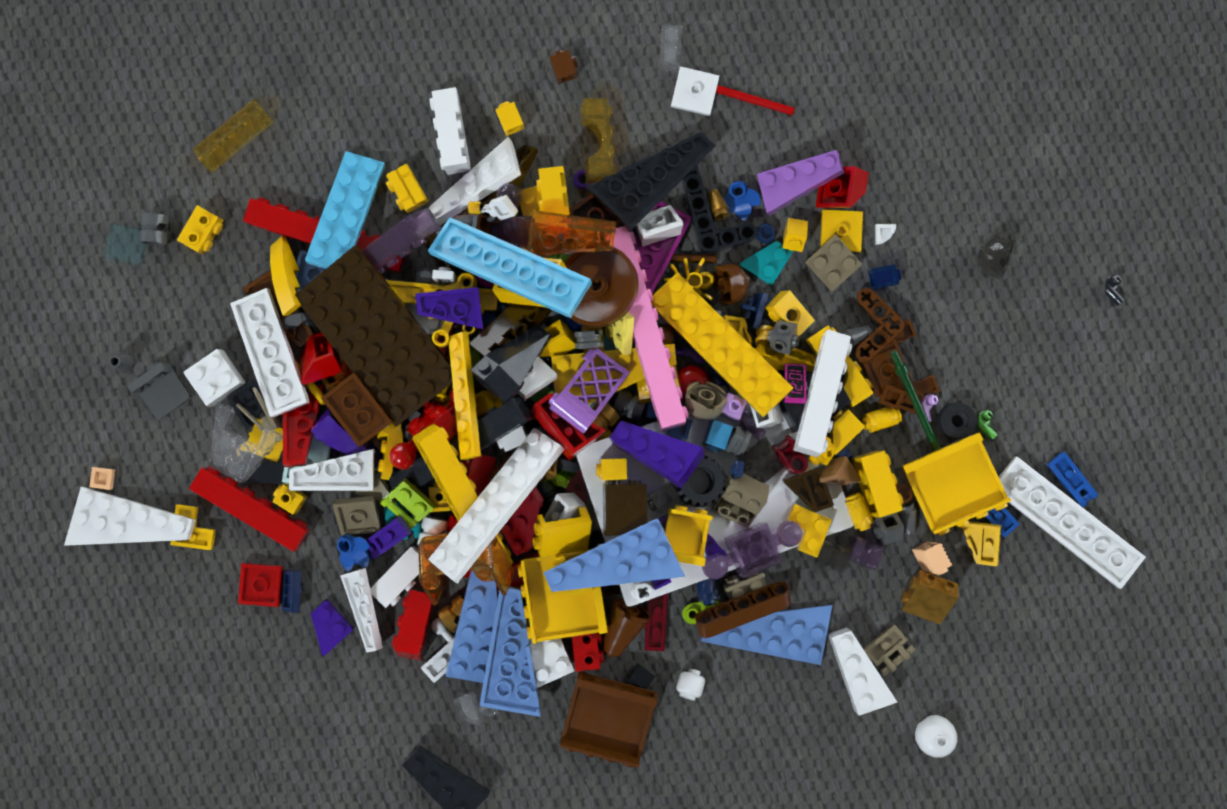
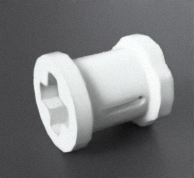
M636 582L631 588L632 596L641 602L650 600L653 595L651 586L644 582ZM644 588L645 595H640L638 589Z

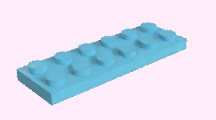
M345 152L306 255V263L326 269L354 245H357L385 168L384 162Z

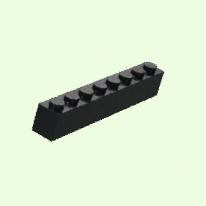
M522 397L512 398L507 404L502 401L503 405L497 408L495 406L485 412L486 416L482 419L477 417L480 451L533 419ZM457 433L448 442L457 450L458 455L456 457L458 461L463 463L466 460H460ZM416 457L413 466L408 469H394L389 480L385 481L390 490L394 489L405 478L416 488L421 489L435 479L423 457L418 459Z

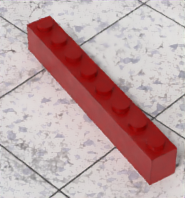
M258 197L257 200L250 198L243 222L311 244L321 218L320 216H315L314 219L308 217V213L296 209L295 213L289 211L288 206L277 203V206L270 205L269 200ZM362 230L357 245H359L373 265L401 273L408 250L404 248V244L394 240L391 244L385 242L384 237L373 234V237L365 235L366 232Z

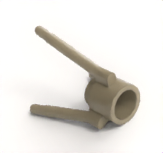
M254 387L252 390L266 416L261 418L262 423L241 404L237 403L236 406L257 425L260 431L265 429L268 434L281 426L278 416H269L261 395Z

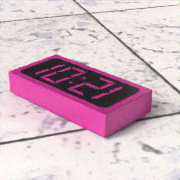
M785 364L784 379L793 387V390L785 396V403L805 404L806 365Z

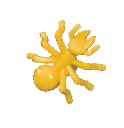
M684 258L687 279L677 271L673 264L670 265L674 274L678 273L701 297H705L710 301L713 299L710 295L701 291L709 289L714 283V277L711 273L702 272L699 274L705 261L704 258L700 260L695 272L689 273L688 259ZM665 278L664 281H669L671 278Z

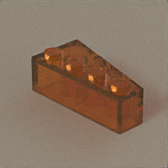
M532 210L527 251L537 256L544 255V257L561 253L567 255L583 251L585 253L613 250L616 222Z

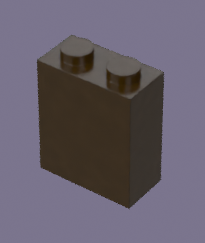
M608 480V485H603V535H623L648 523L647 484H641V480H629V484H621V480Z

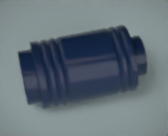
M715 576L696 583L699 603H703L704 606L715 605V601L719 600Z

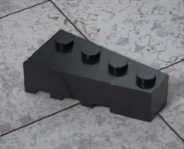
M421 745L402 764L408 773L443 809H476L489 796L490 789L463 774L454 766L444 762Z

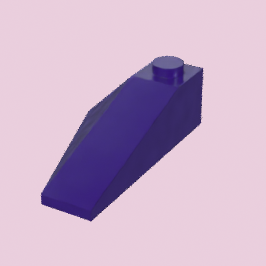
M329 408L315 422L311 430L317 440L347 455L374 449V468L378 469L379 460H383V453L380 452L373 442H367L359 448Z

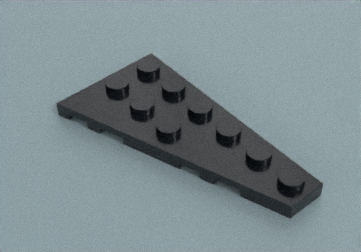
M699 132L674 146L667 147L653 156H648L613 175L588 185L586 189L631 232L716 145L702 132Z

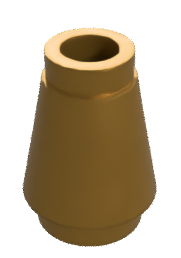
M718 189L707 192L709 209L713 219L720 221L729 216V207Z

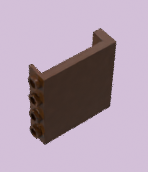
M579 671L559 747L569 752H581L588 757H600L607 762H619L626 767L639 768L654 707L656 708L658 701V692Z

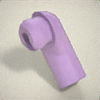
M934 394L924 396L921 402L929 422H932L930 409L934 404L938 403V398Z

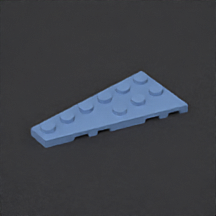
M658 518L543 572L552 592L685 577L683 569Z
M500 585L479 706L540 717V705L530 641L527 635V622L524 615L521 588Z

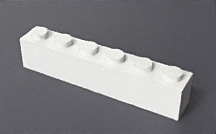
M828 329L822 335L793 448L794 451L818 457L822 452L825 453L828 441L825 439L827 433H830L833 421L830 419L832 413H835L838 402L835 399L842 389L843 382H840V379L847 369L845 359L846 355L849 356L852 349V344H850L851 336Z

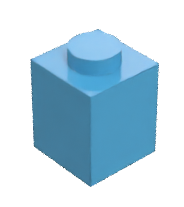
M716 420L709 421L702 444L707 446V450L718 453L719 450H726L733 426Z

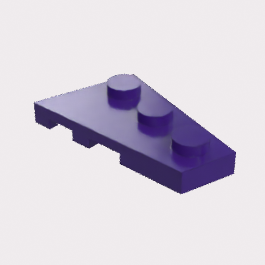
M479 287L416 294L418 315L483 329Z

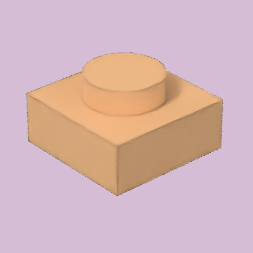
M92 467L89 487L113 490L116 469Z

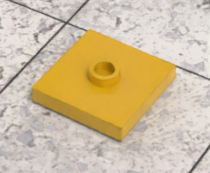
M822 210L820 247L836 234L851 252L860 253L863 212Z

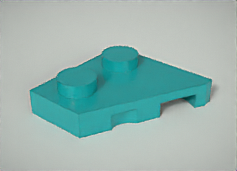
M775 241L742 261L739 266L772 286L794 251L783 249V245Z

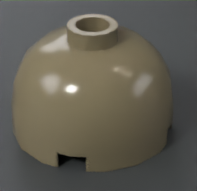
M694 382L688 386L685 394V407L688 413L693 418L701 421H711L719 417L727 402L725 391L711 382H706L705 385Z

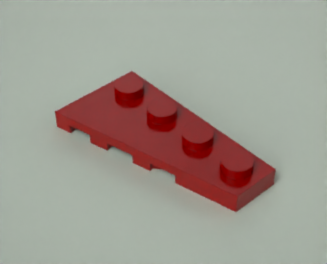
M317 385L320 391L324 394V385ZM305 387L310 403L283 413V466L285 468L306 466L313 438L311 430L317 421L321 406L320 402L307 387Z

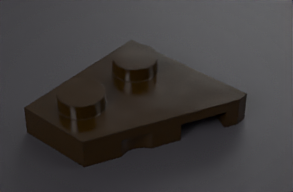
M821 467L782 480L813 512L834 506L827 484L820 483Z

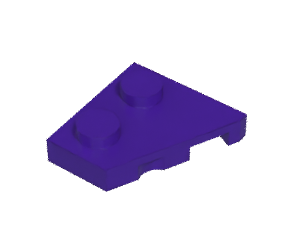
M328 599L311 613L323 656L354 630Z

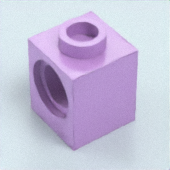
M726 393L725 398H727V402L721 416L732 421L740 420L747 401L731 393Z

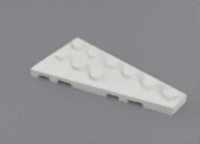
M507 137L413 221L414 231L419 238L424 235L425 229L430 226L435 229L446 222L449 217L452 218L467 209L469 201L478 202L521 175L511 139Z
M81 487L64 546L190 540L196 520L98 490Z

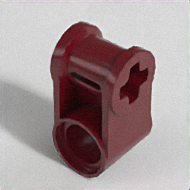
M787 434L777 445L773 444L771 450L789 473L799 474L805 472L808 467V461L803 453L793 450L795 441ZM795 459L800 462L799 470L793 467Z

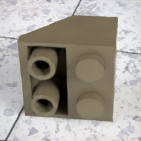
M729 473L725 479V483H727V487L723 489L725 493L719 497L720 500L714 502L711 511L748 528L767 503L769 485L743 474V478L736 477L734 479V475Z

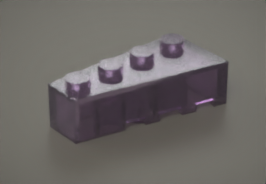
M428 207L405 217L362 250L380 274H383L385 267L390 268L397 264L400 257L404 258L412 253L413 248L416 249L423 245L426 239L440 231L442 227Z

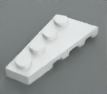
M374 449L290 469L289 490L373 491Z

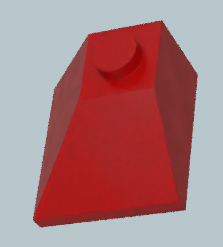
M856 166L843 167L844 173L818 188L815 207L851 208L866 193L869 172Z

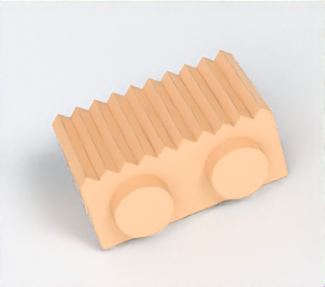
M927 541L912 549L922 571L941 575L948 571V567L952 563H950V559H948V555L944 551L945 548L942 547L943 544Z

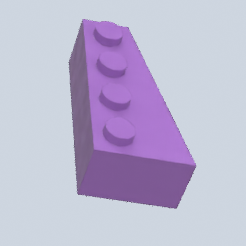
M834 150L758 173L757 177L767 214L771 216L802 196L811 193L816 188L842 175L844 170L839 152Z

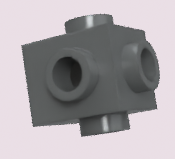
M777 320L773 330L770 329L767 341L770 342V351L790 355L793 347L798 345V324Z

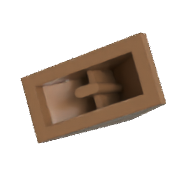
M846 456L831 459L820 477V483L847 485L861 482L860 476Z

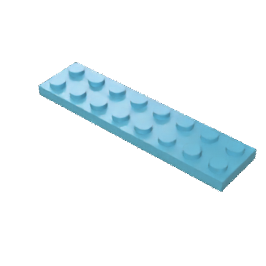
M449 217L428 249L430 255L569 318L572 317L592 284L590 278Z

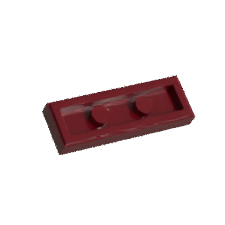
M668 593L647 601L646 611L649 613L650 618L645 627L644 650L665 651Z

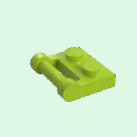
M407 478L402 480L380 501L383 507L387 506L396 516H401L410 530L436 506ZM396 498L414 517L411 518L392 500Z

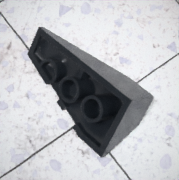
M535 325L486 355L471 371L483 387L507 404L522 389L524 378L528 372L531 373L534 368L532 364L536 357L540 356L551 338V334L540 326Z

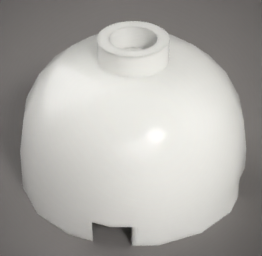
M930 715L917 725L915 740L925 754L935 758H943L955 749L958 742L957 732L953 724L946 718L939 715Z

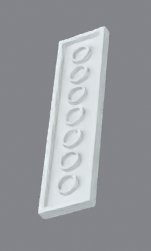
M534 428L428 560L458 584L565 449Z
M1017 456L1011 460L999 476L1007 496L1012 500L1008 503L1117 588L1122 589L1146 558Z

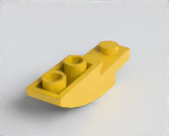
M391 423L377 434V440H382L380 452L383 453V460L380 459L378 464V472H381L380 479L389 480L392 475L393 465L389 455L391 449L396 444L403 443L401 424L395 427Z

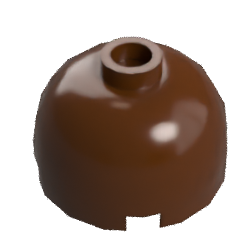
M735 264L716 266L715 269L717 270L712 275L714 277V290L716 292L719 288L721 299L718 300L723 305H731L741 301L746 296L749 288L750 279L748 274Z

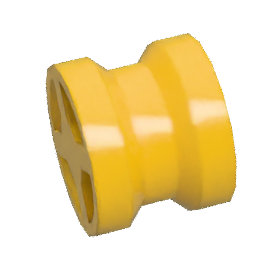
M761 325L759 330L756 329L758 337L755 339V345L758 346L759 343L770 346V342L767 341L768 333L774 327Z

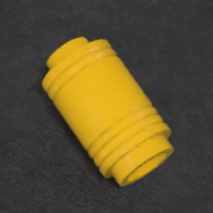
M885 407L865 413L862 424L865 426V430L873 433L898 425L902 421V416L899 408L896 410L891 407Z
M857 492L845 497V504L855 526L854 528L860 529V531L870 529L874 520L866 503L865 496L861 492Z

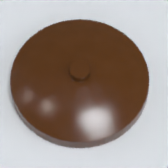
M590 245L575 252L565 262L567 269L590 278L592 281L591 286L573 313L572 320L583 326L599 328L617 322L628 313L637 297L639 281L634 264L622 251L609 245Z

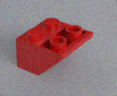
M322 332L311 335L299 355L301 383L303 385L314 383L342 372L340 355Z

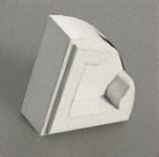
M876 224L875 245L883 244L889 240L896 230V224Z

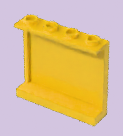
M980 433L972 434L901 466L933 534L938 533L939 536L950 532L949 528L955 525L962 527L970 523L969 519L974 517L977 519L983 518L988 515L987 511L994 508L996 511L1008 506V502L1012 501L1003 488L982 443L983 438Z
M592 549L563 554L565 560L568 561ZM556 555L521 559V564L518 565L519 577H523L524 585H521L522 598L526 597L527 606H524L525 619L529 618L530 626L527 627L528 639H532L533 644L540 641L598 632L599 634L608 633L601 586L592 587L593 591L578 596L567 595L562 591L552 592L543 572L554 568L553 562L557 561Z

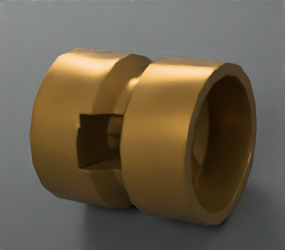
M598 403L593 407V410H597ZM606 403L592 423L605 429L606 433L608 431L607 426H613L620 416Z
M462 594L451 601V606L446 605L438 611V615L444 625L453 633L457 629L464 601Z

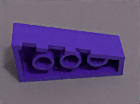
M623 421L619 423L609 437L615 447L681 489L705 455L701 446Z

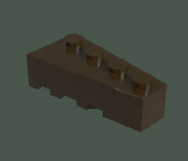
M512 303L469 344L486 356L535 325L540 326L552 310L547 307Z

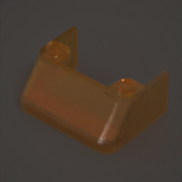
M449 533L425 536L418 545L419 582L433 605H437L447 581L443 576L445 574L428 559ZM496 536L468 570L473 571L475 576L481 581H495L503 596L507 595L515 573Z

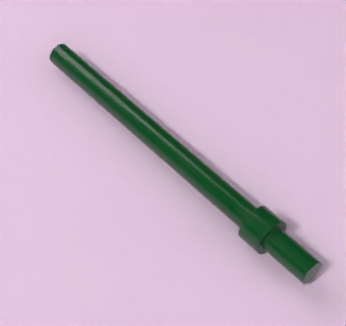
M893 350L890 352V355L895 364L894 370L903 382L934 452L941 449L910 380L907 365L902 362L898 350Z

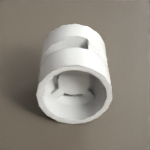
M425 516L421 525L423 532H420L417 544L437 549L445 538L443 534L447 533L448 520Z

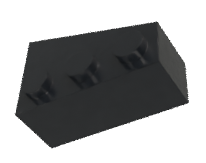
M842 386L841 392L836 395L835 399L838 402L836 411L852 403ZM784 397L779 402L781 412L792 433L798 432L805 404L785 403Z

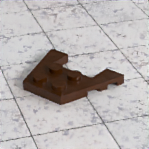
M910 319L904 321L903 332L872 361L865 364L861 363L867 379L873 386L872 391L875 397H881L886 384L904 387L900 376H897L894 370L895 364L890 352L898 350L902 362L905 363L898 343L917 336ZM883 339L878 345L884 344L886 339ZM908 372L915 391L922 394L941 392L934 375L913 382Z

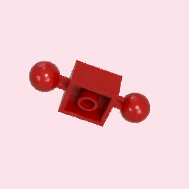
M453 389L450 393V402L445 407L436 401L428 404L424 408V412L419 417L414 418L406 429L412 436H415L434 424L446 430L449 436L447 438L448 441L458 433L456 418L453 416L456 413ZM413 439L408 443H398L391 449L389 457L394 467L408 469L413 466L417 457L416 452L418 451Z

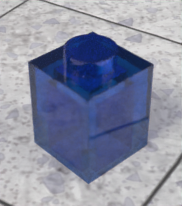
M896 264L868 271L873 291L900 284L901 273L899 268H896Z

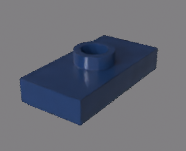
M291 569L283 571V611L299 612L300 595L302 592L300 586L301 571Z

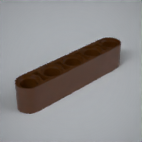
M782 581L775 582L700 611L695 617L699 635L703 638H710L789 607L792 602L789 585Z

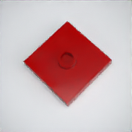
M241 563L238 604L280 607L284 566Z

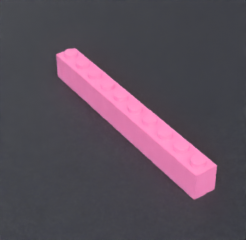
M625 226L605 231L603 236L605 245L613 246L622 251L632 261L638 274V293L629 312L634 317L633 340L660 431L683 426L688 418V412L686 407H682L680 402L682 392L680 387H676L674 382L676 372L674 367H670L668 359H671L668 347H664L662 342L665 339L662 327L658 328L656 320H659L656 308H652L650 302L653 301L651 290L647 289L645 285L647 281L645 270L640 269V253L634 249L633 244L636 243L633 231L629 232Z

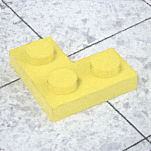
M628 311L620 320L605 327L607 338L614 343L615 347L623 355H628L632 352L634 317Z

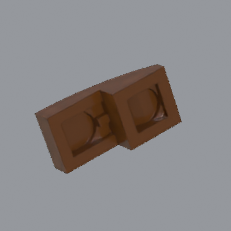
M886 384L878 402L896 410L900 408L916 414L906 389ZM916 391L920 402H922L924 395Z

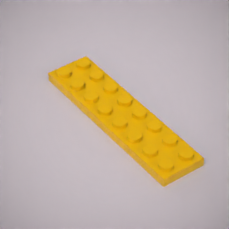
M678 273L652 296L653 301H650L652 307L656 308L657 312L763 418L793 390V387Z

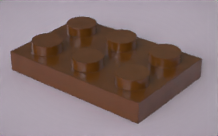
M356 373L351 374L321 397L322 401L359 448L393 423Z

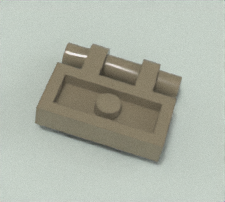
M894 623L863 648L876 666L884 662L885 666L880 669L884 676L889 672L893 673L901 662L910 659V655L916 651L911 644L904 649L902 645L908 640ZM897 650L899 654L890 661L888 657Z

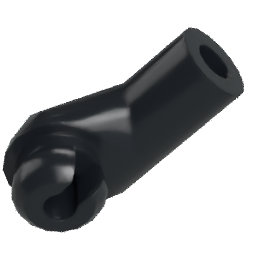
M1118 275L1109 276L1106 280L1105 294L1118 306L1125 299L1117 291L1121 278Z

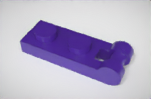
M401 516L367 539L370 544L368 550L371 554L369 556L372 560L412 533Z

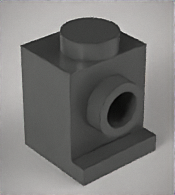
M432 267L421 268L419 272H416L417 283L436 284L432 279L433 270L439 269H433Z

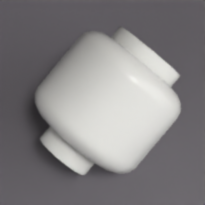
M689 668L688 672L680 673L676 686L680 697L695 701V698L701 697L705 679L700 676V671Z

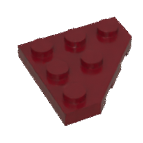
M536 486L500 530L516 556L534 547V523H537V516L543 504V497Z

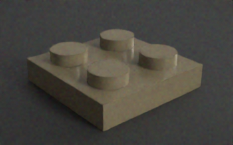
M836 234L804 261L831 292L862 265Z
M375 496L333 500V509L341 536L345 534L377 533L382 529Z

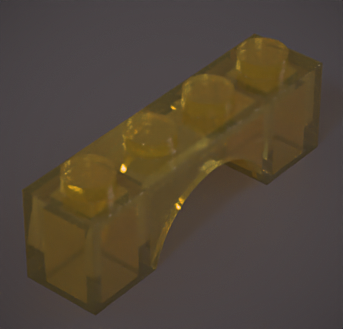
M584 98L580 105L582 125L592 130L599 142L598 152L588 157L585 162L586 184L596 183L604 177L616 173V165L613 164L612 159L615 155V147L611 145L613 126L610 125L609 118L612 116V108L608 106V98Z

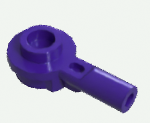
M675 348L676 356L691 357L696 363L706 362L694 348Z

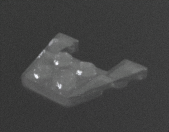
M217 402L209 466L240 483H245L260 466L261 460L271 453L272 447L281 441L283 435L271 428L265 427L256 445L229 430L235 410L222 402Z

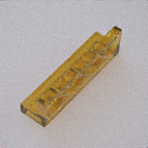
M254 98L192 150L198 160L212 173L273 124L274 121Z

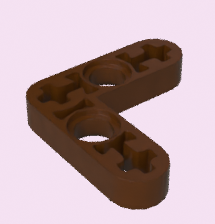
M863 288L858 292L857 303L880 327L856 348V359L864 364L872 361L904 329V321L870 288ZM862 294L865 296L870 295L869 300L874 304L871 309H869L871 304L867 300L862 301ZM883 307L886 310V315L883 317L876 316L875 309ZM889 315L892 316V317H890V321H891L893 324L899 323V326H898V329H899V330H897V329L891 330V329H890V328H891V323L887 320V318L889 317ZM882 335L885 337L886 342L882 345H877L874 342V337ZM870 342L873 348L868 353L869 357H861L860 350L866 351L870 347L867 343Z

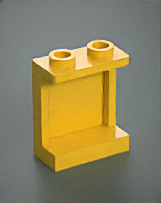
M675 505V509L669 508L665 534L678 561L705 566L706 558L703 556L709 523L713 516L707 515L708 511L702 509H695V512L687 511L688 507Z
M586 506L578 508L576 518L545 522L542 514L537 516V523H534L536 536L533 537V546L535 550H538L540 557L588 549L592 520Z

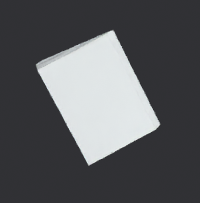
M671 205L651 211L636 226L642 247L681 235L683 222Z

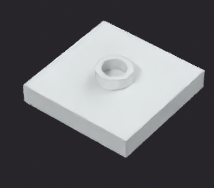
M680 66L671 107L710 116L719 75Z
M536 357L532 364L534 368L531 373H527L523 380L524 385L518 392L524 400L557 379V374L539 357Z

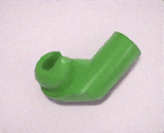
M985 410L978 415L977 427L991 441L998 434L990 427V420L993 418L992 412Z

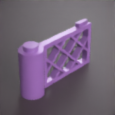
M590 348L583 357L585 363L564 390L560 394L555 393L548 402L551 404L549 409L583 434L630 373L598 348L595 350ZM597 356L602 359L604 366L594 367L593 358ZM609 370L618 371L622 374L621 378L611 379ZM595 371H605L607 380H597ZM591 372L593 381L583 382L582 373ZM608 384L610 392L608 394H600L598 385ZM594 385L596 394L586 395L584 386ZM580 386L582 396H574L569 392V389ZM597 399L598 408L596 411L588 406L587 400Z

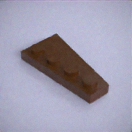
M270 270L242 289L249 295L265 288L270 289L282 322L287 316L282 315ZM299 307L292 314L304 312L302 311L301 307ZM300 324L295 329L284 328L286 335L298 348L304 347L308 338L316 334L312 326L305 327V324Z

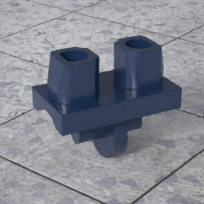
M755 293L753 299L748 298L747 305H740V309L745 310L743 318L748 319V329L759 330L761 325L770 324V319L762 317L764 310L767 311L765 306L772 300L768 297L769 294Z

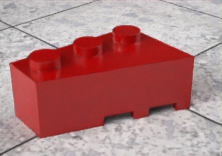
M549 393L534 404L531 412L553 441L565 449L563 454L570 460L601 438L606 430L592 423L583 434L549 409L551 404L548 402L554 395Z
M409 590V594L404 596L402 607H405L404 613L399 615L397 627H400L398 635H394L392 647H395L394 651L397 656L422 660L421 652L423 644L426 642V632L435 600L434 595Z

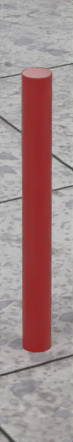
M720 85L717 86L715 92L789 115H793L795 109L791 106Z

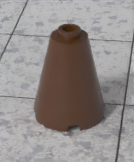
M615 598L611 604L608 617V633H605L602 648L604 653L613 658L620 656L648 623L649 613L639 605H637V608L627 606L623 598Z

